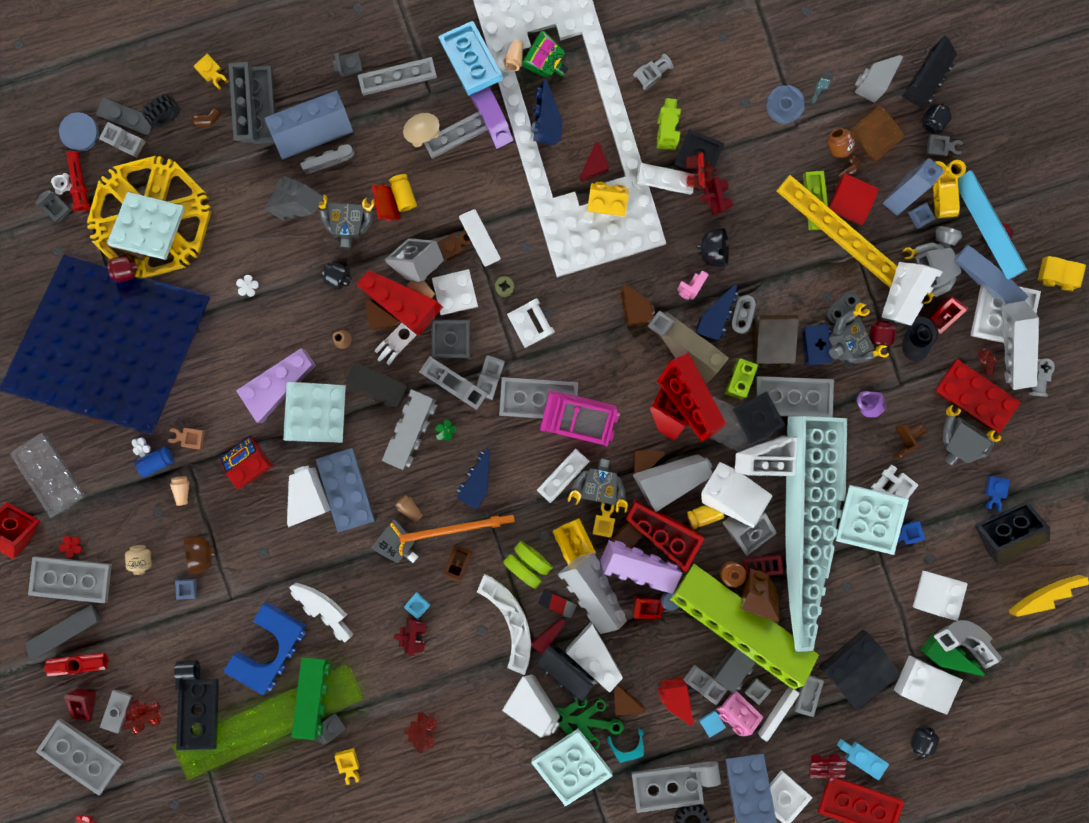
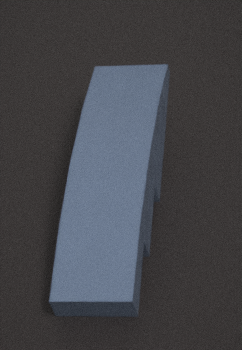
M966 245L954 259L978 285H983L995 298H1000L1005 304L1025 301L1028 298V295L1011 279L1008 280L999 268L969 245Z

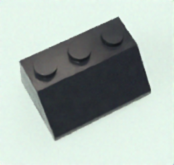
M944 35L931 48L902 97L920 108L926 103L930 104L936 96L934 93L935 89L942 86L946 79L944 77L945 73L950 72L956 63L953 60L957 56V52L947 36Z
M1028 501L975 524L986 551L997 565L1050 541V526Z
M556 644L549 645L538 661V664L541 666L540 670L546 675L551 674L555 678V683L561 688L566 687L571 691L569 693L570 696L577 701L579 699L584 701L598 684L588 672Z

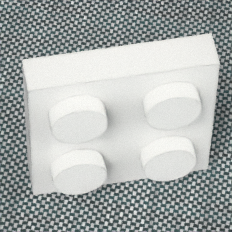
M469 269L432 278L437 301L443 306L440 311L441 316L478 307Z
M782 770L770 783L776 818L782 823H791L812 799V796Z

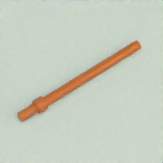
M497 515L491 516L490 519L403 534L399 535L400 543L490 526L492 528L500 527L501 524L512 523L515 520L514 515L502 517Z

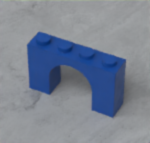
M269 602L262 605L253 622L275 635L279 643L277 658L271 663L262 664L237 652L232 656L223 671L262 695L273 690L277 683L275 678L278 674L281 675L287 666L284 664L286 659L291 658L297 649L294 647L296 642H301L306 634V631H304L306 624Z

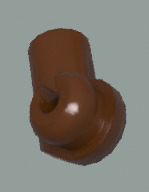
M212 108L208 115H194L192 122L199 128L211 127L221 113Z
M856 155L847 159L850 166L838 173L840 178L844 173L852 176L857 172L861 161L860 159L858 160Z

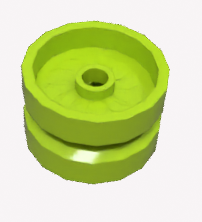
M520 541L514 548L515 553L520 558L509 554L503 563L522 581L536 589L542 582L537 572L547 575L553 567L538 551Z

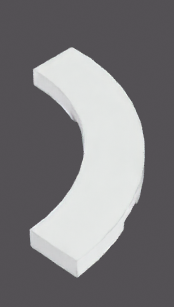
M484 574L477 593L488 598L500 609L511 633L512 648L507 668L525 675L530 659L531 637L524 611L517 599L504 585Z

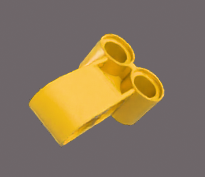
M954 160L947 165L941 161H936L935 163L944 172L933 184L936 218L958 217L960 211L958 178L964 175L966 166L961 160ZM952 166L956 168L957 174L952 173Z

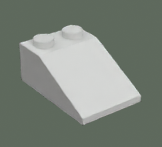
M719 462L701 492L703 504L755 528L772 498L770 493L748 477L735 473L734 468Z
M909 655L894 691L914 702L947 715L962 683V679Z

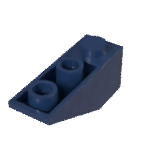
M544 80L535 90L537 103L533 109L535 122L532 125L531 132L534 134L533 141L555 146L561 139L563 120L548 82Z
M737 285L732 286L700 317L695 333L715 342L719 341L720 338L723 339L726 331L724 327L725 321H729L732 314L730 309L731 303H735L738 296L736 291Z
M487 449L486 452L484 450L481 451L476 459L479 461L476 468L471 467L466 475L469 477L466 484L461 483L456 491L459 494L457 499L475 510L478 509L488 492L490 449Z

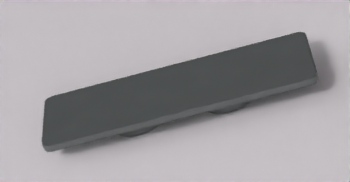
M102 98L96 112L97 116L142 134H150L152 127L141 112Z

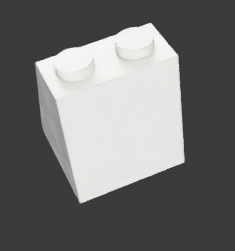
M303 466L293 470L295 474L289 476L288 527L331 510L315 467Z
M534 675L523 676L502 711L542 738L550 735L551 732L554 733L560 723L557 721L560 715Z

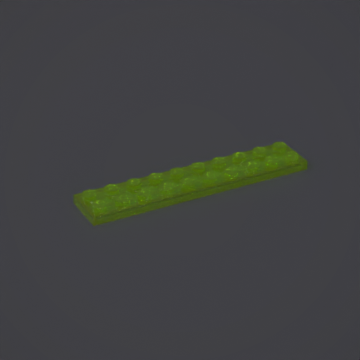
M349 664L331 671L330 675L327 676L326 684L329 685L328 694L324 698L326 712L322 718L364 699ZM298 687L219 722L217 749L176 751V743L172 745L187 781L292 733Z

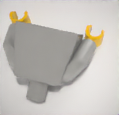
M927 243L917 246L916 249L905 248L902 253L908 251L911 254L910 257L903 259L905 261L918 254L915 258L919 265H926L943 271L940 277L936 276L931 285L933 287L931 293L926 294L928 299L922 302L924 304L930 303L932 297H938L950 291L956 281V276L961 273L960 266L954 260L959 254L955 255L952 248H944L936 243Z

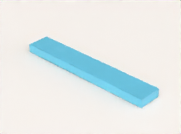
M968 171L958 178L959 193L1003 273L1010 280L1026 271L1027 268L973 171Z

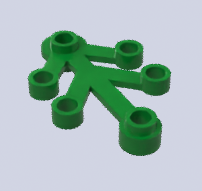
M601 698L597 699L592 706L578 716L570 714L577 708L586 707L587 699H585V703L582 705L578 704V701L575 700L565 708L556 707L555 709L558 714L563 716L562 720L557 721L560 723L558 727H562L564 732L569 735L573 730L568 723L576 724L589 743L592 740L598 742L596 746H593L595 750L599 748L600 741L587 726L607 729L614 735L620 734L624 729L622 720L617 717L610 719V721L589 718L597 711L605 710L606 702ZM603 702L604 706L602 708H598L597 703ZM618 724L620 727L618 730H614L612 728L613 725Z

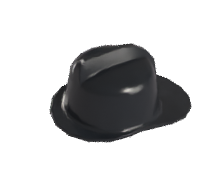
M921 316L916 317L913 324L909 325L902 343L903 353L909 360L921 361L928 356L939 334L935 322Z

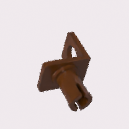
M919 422L910 429L906 424L895 427L906 448L892 456L893 459L901 458L919 447L915 439L928 432L927 428L921 429L926 426L924 423Z

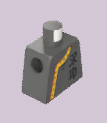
M397 518L389 524L371 547L374 551L396 563H399L405 557L413 564L420 556L411 548L417 540L400 543L399 535L410 532Z

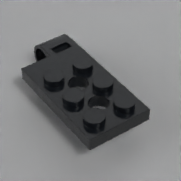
M198 660L177 661L174 668L176 678L175 691L178 690L176 751L217 749L219 679L200 680L201 668ZM197 704H200L202 707V712L199 715L194 713V707ZM196 724L201 726V733L199 735H195L193 732Z

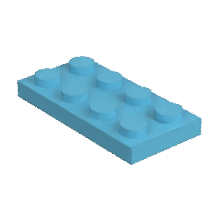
M473 21L438 36L468 96L503 80L497 64Z

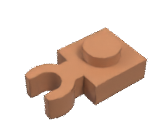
M184 428L182 433L179 429H170V432H175L177 436L175 439H168V442L178 443L181 441V447L202 449L204 430Z

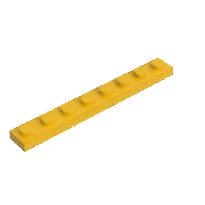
M789 175L777 189V192L890 288L897 265L795 178Z

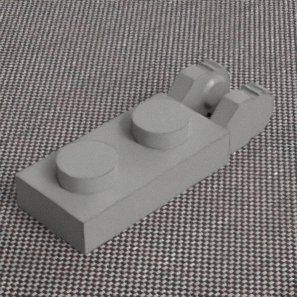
M348 144L341 145L337 151L329 150L324 152L322 156L306 158L301 163V166L307 175L353 158L355 153L352 146Z

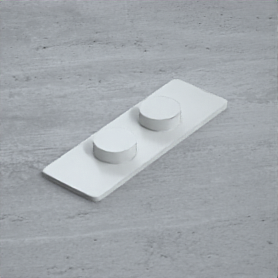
M476 210L460 215L459 219L483 265L486 267L499 261L501 258Z

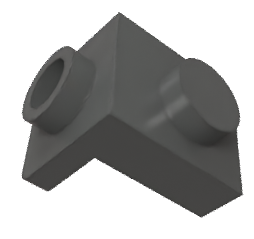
M50 190L41 193L35 202L56 223H59L72 211L56 193Z
M336 713L322 722L324 725L323 733L316 741L327 744L346 729Z

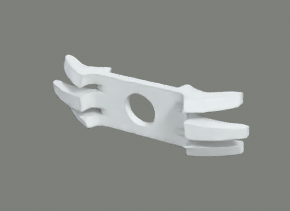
M401 323L375 349V352L378 353L387 343L389 344L377 360L379 362L382 361L392 350H395L386 362L390 365L417 335ZM401 329L409 330L410 336L408 339L403 340L399 337Z

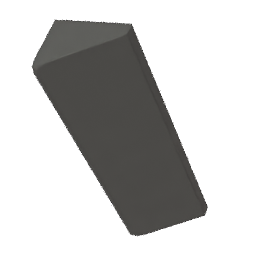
M94 605L87 606L26 642L29 660L33 661L102 621Z

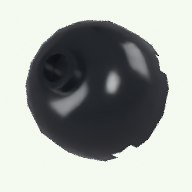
M720 228L708 231L702 237L701 243L698 244V254L702 255L703 260L712 267H726L728 265L729 246L726 244V240H728L726 229Z

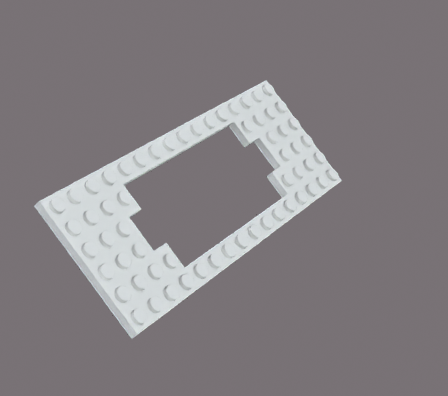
M473 0L487 48L503 76V80L498 82L556 277L666 245L650 188L647 185L636 183L638 167L642 162L593 0ZM556 26L560 40L582 34L625 177L606 182L608 186L623 185L629 189L625 217L587 211L588 204L579 206L575 192L553 198L537 143L533 141L534 134L531 132V123L515 71H510L504 66L503 60L513 40L521 41L523 43V51H527L531 47L528 34Z

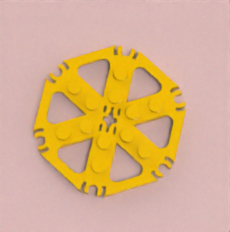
M152 156L114 166L113 168L116 169L117 173L109 169L108 171L112 174V177L109 180L104 176L101 177L106 185L102 181H98L87 220L89 224L87 226L88 229H96V233L90 235V238L97 240L92 242L109 259L119 257L106 244L118 215L102 218L101 211L107 194L112 193L122 204L127 192L141 195L127 181V175L130 172L146 168L151 169L144 194L146 197L165 201L171 179L175 176L180 177L192 189L191 196L168 202L184 206L185 211L182 219L194 216L199 218L200 223L195 240L188 242L176 232L169 251L174 256V260L169 264L157 267L149 265L150 256L148 255L144 261L128 256L130 260H135L138 268L135 277L143 279L186 268L182 262L190 265L187 256L192 255L194 258H197V254L193 252V249L200 254L212 212L210 211V205H202L204 200L209 199L208 196L202 194L207 193L175 161L168 159L167 164L163 165V158L160 156Z

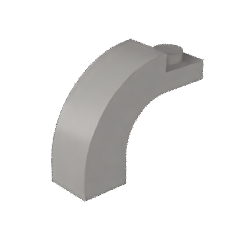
M430 356L419 371L422 375L476 410L487 395L486 392Z
M956 621L939 630L934 635L946 652L959 645L965 646L985 669L1002 660V657L990 644L992 637L981 627L970 621Z

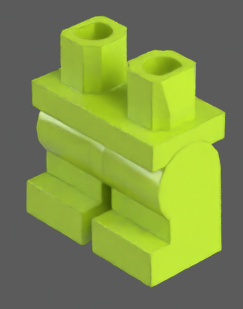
M666 98L665 105L661 107L657 124L660 125L656 148L675 150L680 140V132L675 131L681 113V109H677V99Z
M741 358L736 359L731 373L732 377L729 378L724 394L739 400L746 398L758 365Z

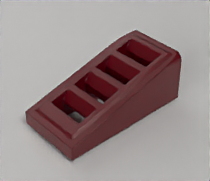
M782 554L743 558L746 576L750 570L749 562H753L754 570L759 571L757 561H761L762 572L769 576L785 573ZM777 559L778 570H774L773 560ZM766 560H769L770 571L766 570Z
M563 617L559 618L534 639L531 646L543 654L564 626L565 619Z

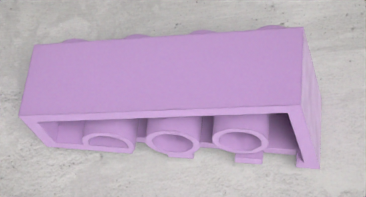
M301 348L236 391L255 421L263 423L286 398L287 382L301 383L316 365L308 352Z
M608 541L600 559L605 575L611 576L612 573H615L619 579L626 580L629 577L636 584L644 585L647 582L651 588L671 594L674 593L682 575L677 563L662 561L659 556L654 554L646 555L642 550L635 547L630 549L620 541Z

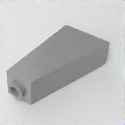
M699 454L635 473L633 477L648 505L657 512L709 479L713 474L711 471L713 466L708 458L704 459Z

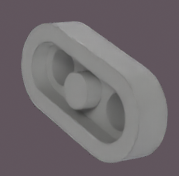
M744 295L738 299L733 315L732 327L739 334L749 332L753 324L757 303L749 295ZM746 303H750L749 309H744ZM742 321L746 322L743 328L739 327Z

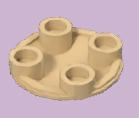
M430 113L414 115L404 125L403 134L405 139L412 143L413 146L420 147L432 138H437L440 135L439 120Z

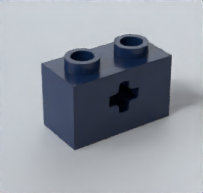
M828 324L801 328L805 366L833 362L832 359L834 358L829 354V350L832 348L829 336L832 334V331L828 328ZM815 343H821L822 347H816Z

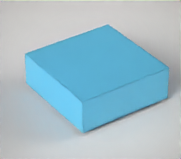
M416 592L404 608L418 620L431 604Z
M716 710L699 719L709 738L726 728Z

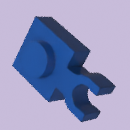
M988 476L985 495H989L990 500L987 501V509H992V504L996 503L995 510L1001 511L1002 503L1000 500L1001 498L1007 499L1009 479Z
M919 520L902 525L897 544L901 540H904L906 545L925 540Z

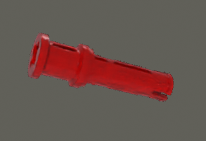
M67 152L66 156L72 185L69 192L72 195L74 204L72 209L74 211L89 210L91 207L88 204L86 195L88 189L83 183L79 152ZM74 165L76 167L77 178L75 176Z

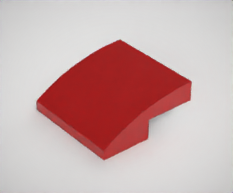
M844 173L828 207L837 215L863 225L879 188Z

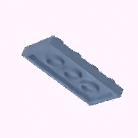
M354 448L316 459L337 532L374 522L375 517Z
M764 754L725 759L736 823H777Z

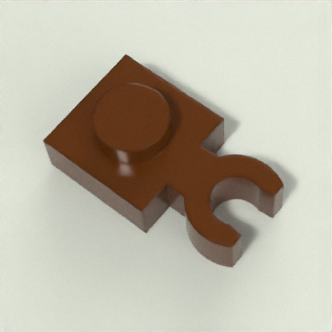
M466 230L458 238H456L455 234H452L437 242L446 260L463 252L461 246L472 245L471 240H464V236L468 235Z

